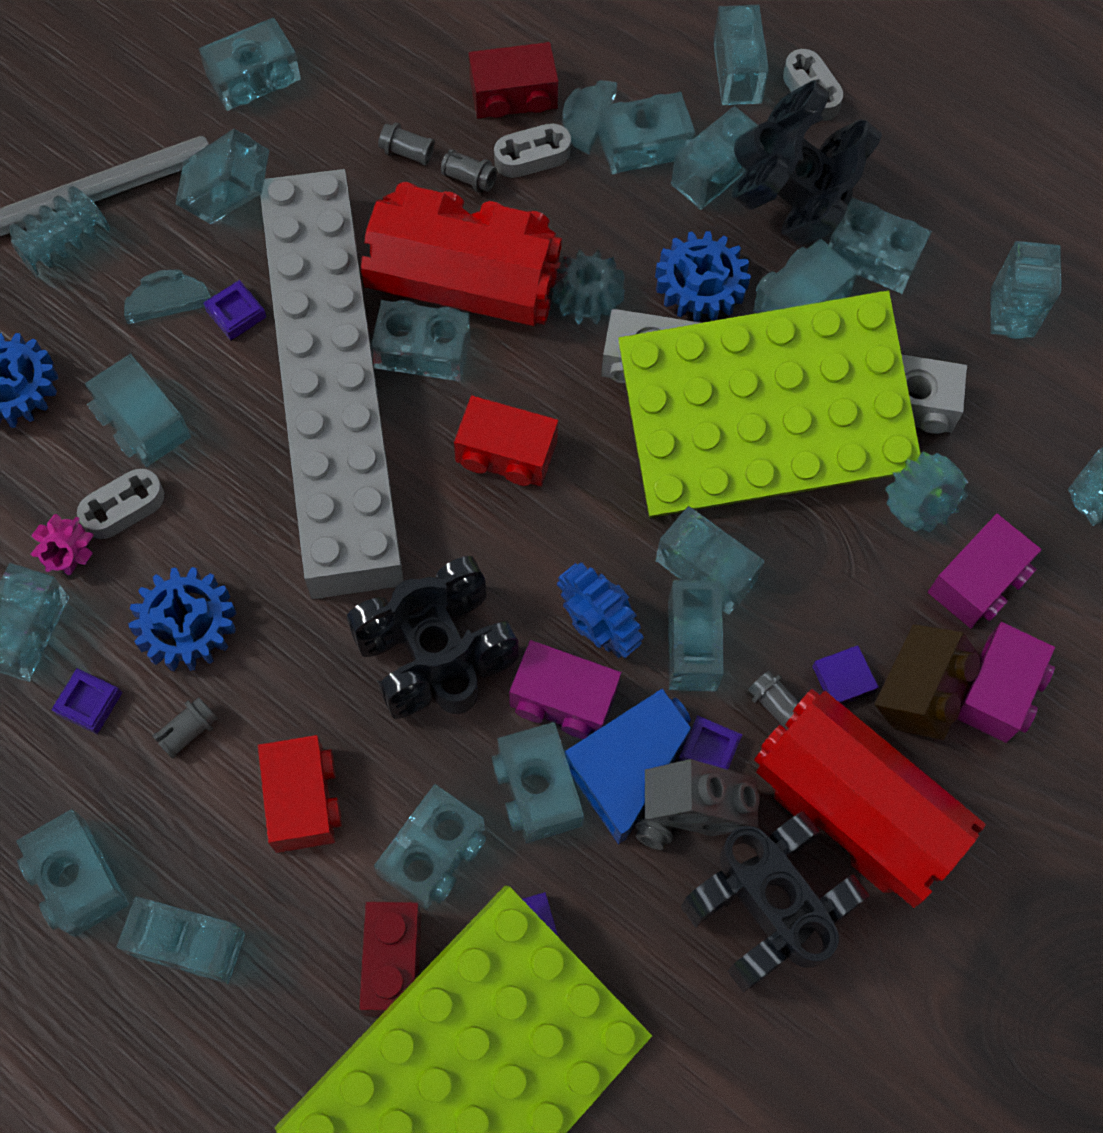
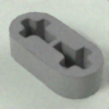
M798 49L791 52L786 59L783 72L785 84L792 92L804 84L815 80L829 91L828 99L831 100L830 103L826 104L821 114L824 117L822 121L833 119L837 116L842 104V87L817 53L809 49Z
M552 123L505 135L496 142L494 147L495 167L500 174L509 178L521 177L558 167L569 159L571 153L570 133L565 127ZM553 142L554 146H559V148L552 149V147L546 143ZM513 152L519 159L512 160L511 156L506 154Z
M135 469L87 495L81 500L77 508V517L85 531L93 533L94 538L107 539L154 513L161 507L165 493L158 477L152 471ZM142 485L149 495L141 499L136 495L134 489ZM101 508L108 517L102 523L94 515V512Z

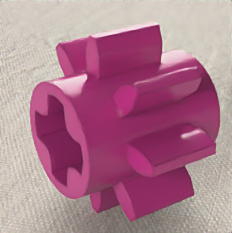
M54 514L48 521L47 526L39 525L33 532L32 537L40 543L35 547L31 555L32 557L39 558L40 562L45 566L46 572L64 570L67 575H71L77 567V563L85 565L93 554L85 546L88 545L94 535L85 531L83 526L79 524L78 517H75L73 520H61L58 514Z

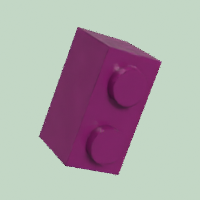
M996 514L938 575L927 593L970 629L982 616L990 622L1008 602L1002 594L1011 585L1019 590L1036 572L1037 568L1030 563L1042 549L999 514Z
M1000 622L987 638L980 654L982 660L979 673L975 680L970 683L961 703L957 720L1005 743L1019 731L1026 733L1038 710V707L1031 704L1037 690L1040 692L1045 690L1054 673L1055 666L1049 664L1055 647Z
M530 640L509 691L510 707L515 708V713L526 720L541 723L543 719L562 725L561 730L576 738L585 739L605 726L619 688L622 672Z

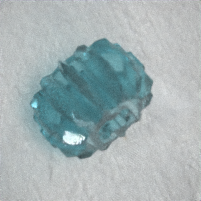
M579 249L578 253H576V260L564 256L561 261V268L555 269L554 274L557 278L556 284L552 288V299L554 303L560 304V312H562L563 317L575 313V320L578 325L584 320V317H590L597 325L601 319V314L610 317L611 310L616 309V305H621V302H623L625 293L623 289L625 279L623 270L616 269L614 257L601 260V254L598 249L592 256H586Z
M924 451L916 461L906 459L905 468L902 471L893 472L896 479L895 482L885 488L889 495L886 504L889 506L890 512L905 527L911 528L914 532L924 529L930 533L934 530L937 523L947 525L948 517L952 513L960 512L957 506L958 503L968 497L964 490L968 481L964 477L963 472L948 457L942 456L939 453L929 455Z

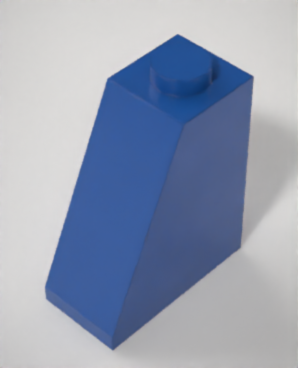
M663 688L564 751L563 765L618 845L628 838L645 810V769L673 763L684 746L691 729L688 725L691 722V718L684 705L675 697L670 700Z

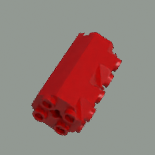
M409 182L398 184L395 192L384 196L383 200L379 199L376 201L366 229L364 243L370 244V257L362 256L361 273L365 288L534 326L536 323L546 324L551 305V299L548 298L550 287H557L562 263L558 262L563 238L556 237V233L549 228V218L538 211H522L504 207L497 202L488 201L482 204L480 211L470 214L463 209L464 200L456 193L424 189Z
M811 689L794 708V714L785 724L788 730L780 724L762 744V750L754 759L759 765L756 773L772 786L774 799L793 816L805 811L816 826L820 827L846 849L851 857V865L883 893L894 892L915 908L933 892L929 889L932 883L939 880L943 881L975 843L979 837L978 833L984 829L986 824L827 691L819 695L815 690Z

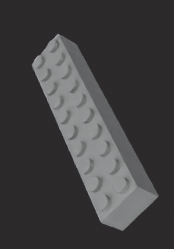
M345 169L259 180L304 579L311 599L397 587V585L404 581L346 172Z

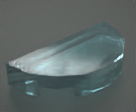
M600 80L596 82L595 86L585 87L580 91V88L573 90L565 101L562 125L570 133L571 143L575 148L587 154L590 153L616 95L617 82Z
M160 270L143 277L140 280L141 285L133 291L130 297L126 298L124 317L127 324L204 308L203 303L209 300L211 296L202 281L199 282L193 277L184 275L183 271Z

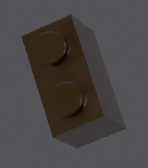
M913 624L874 705L894 730L944 740L951 724L959 716L961 703L971 681L975 680L979 673L982 658L964 632Z

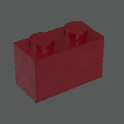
M550 42L468 52L470 83L477 119L487 117L499 118L511 114L538 113L545 110L558 109V77Z
M366 902L359 1010L364 1016L380 1017L419 976L422 912L418 903Z

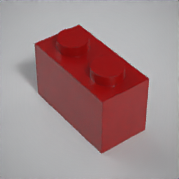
M471 395L454 440L455 460L467 470L475 473H485L488 471L505 476L508 481L517 485L527 486L534 484L542 487L558 440V419Z
M318 735L259 744L258 753L268 843L275 853L335 843L333 828L342 827L338 797H329L327 780L336 778L332 749L324 750Z

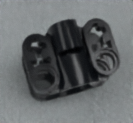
M815 80L784 96L774 107L768 120L741 134L734 146L735 157L746 171L735 184L732 197L749 210L775 200L777 195L791 204L792 210L783 222L781 232L799 246L825 237L837 228L846 214L847 205L852 199V188H854L863 175L866 159L874 152L882 137V132L866 120L859 119L832 133L824 141L820 149L804 139L807 130L824 119L821 114L829 97V91Z
M473 556L460 557L447 563L436 573L435 578L426 577L401 582L393 591L392 599L389 603L385 597L372 598L357 605L347 614L346 619L351 635L363 657L376 656L391 649L396 644L405 643L413 659L412 662L390 673L382 681H378L382 698L394 719L407 717L427 706L432 699L431 694L444 711L451 714L465 713L474 706L478 697V684L475 672L478 671L481 677L492 676L507 669L518 659V639L508 620L488 625L473 633L467 630L463 639H461L451 620L456 616H461L476 609L486 599V579ZM424 606L420 611L412 612L417 607ZM435 638L442 639L447 643L446 647L437 653H430L422 648L427 641ZM452 679H462L469 685L464 692L456 695L449 694L443 689L445 684Z
M805 811L792 817L769 837L761 829L753 826H742L733 830L727 837L720 852V864L724 872L716 873L699 885L685 898L681 905L683 912L690 919L694 927L697 928L725 905L728 907L734 898L738 896L766 933L767 939L746 953L727 971L743 993L776 969L787 957L796 965L804 968L816 967L830 958L837 950L839 943V934L835 923L870 896L854 874L820 899L809 887L789 860L796 852L811 844L820 833ZM737 844L750 845L755 850L757 856L740 864L733 855L732 847ZM776 885L783 888L789 896V908L777 909L772 907L765 897L766 887ZM814 931L819 934L822 940V950L819 954L806 952L801 947Z

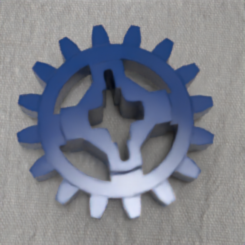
M693 231L688 232L687 242L685 243L676 237L672 239L671 250L663 248L661 251L660 262L657 263L655 278H657L656 291L657 293L665 294L664 305L669 307L677 304L679 306L677 316L679 317L685 315L687 311L693 312L694 322H699L702 314H708L709 318L715 321L718 318L719 310H722L727 315H731L735 303H743L751 277L750 274H747L748 259H739L741 252L739 245L729 249L726 247L728 237L723 236L718 242L713 241L711 231H706L703 239H697Z
M0 333V423L2 419H5L11 428L16 427L17 418L21 416L32 422L34 417L31 411L34 408L46 411L49 407L43 399L44 396H56L57 393L52 382L58 379V374L53 367L54 363L47 350H42L35 339H31L26 343L20 333H15L11 341H6L2 333Z
M581 562L578 565L575 563L558 577L559 582H557V586L563 591L561 597L565 600L563 607L568 611L573 621L571 624L581 636H586L597 648L603 646L607 652L612 650L617 658L621 656L626 658L642 644L641 641L644 639V636L638 631L641 626L635 621L637 615L628 602V595L619 585L616 586L611 583L602 573L597 575L593 568L587 569Z
M176 567L171 568L170 579L164 581L157 574L154 575L153 581L156 587L152 591L140 587L138 590L144 600L143 604L130 605L131 612L138 618L128 623L132 633L138 636L134 641L141 652L148 651L147 656L155 665L165 657V664L170 671H175L180 661H184L190 671L195 670L196 659L203 657L206 662L211 664L214 660L210 651L214 647L226 651L228 646L222 636L223 634H234L236 631L233 622L228 619L237 615L233 603L227 602L231 597L225 585L217 587L218 582L211 573L201 581V576L197 568L191 567L187 577H181ZM189 593H196L205 598L195 599ZM184 606L188 614L185 615V622L183 623L184 631L182 632L178 624H180L182 621L181 616L184 615ZM160 636L162 640L171 638L176 641L177 646L165 644L156 637Z

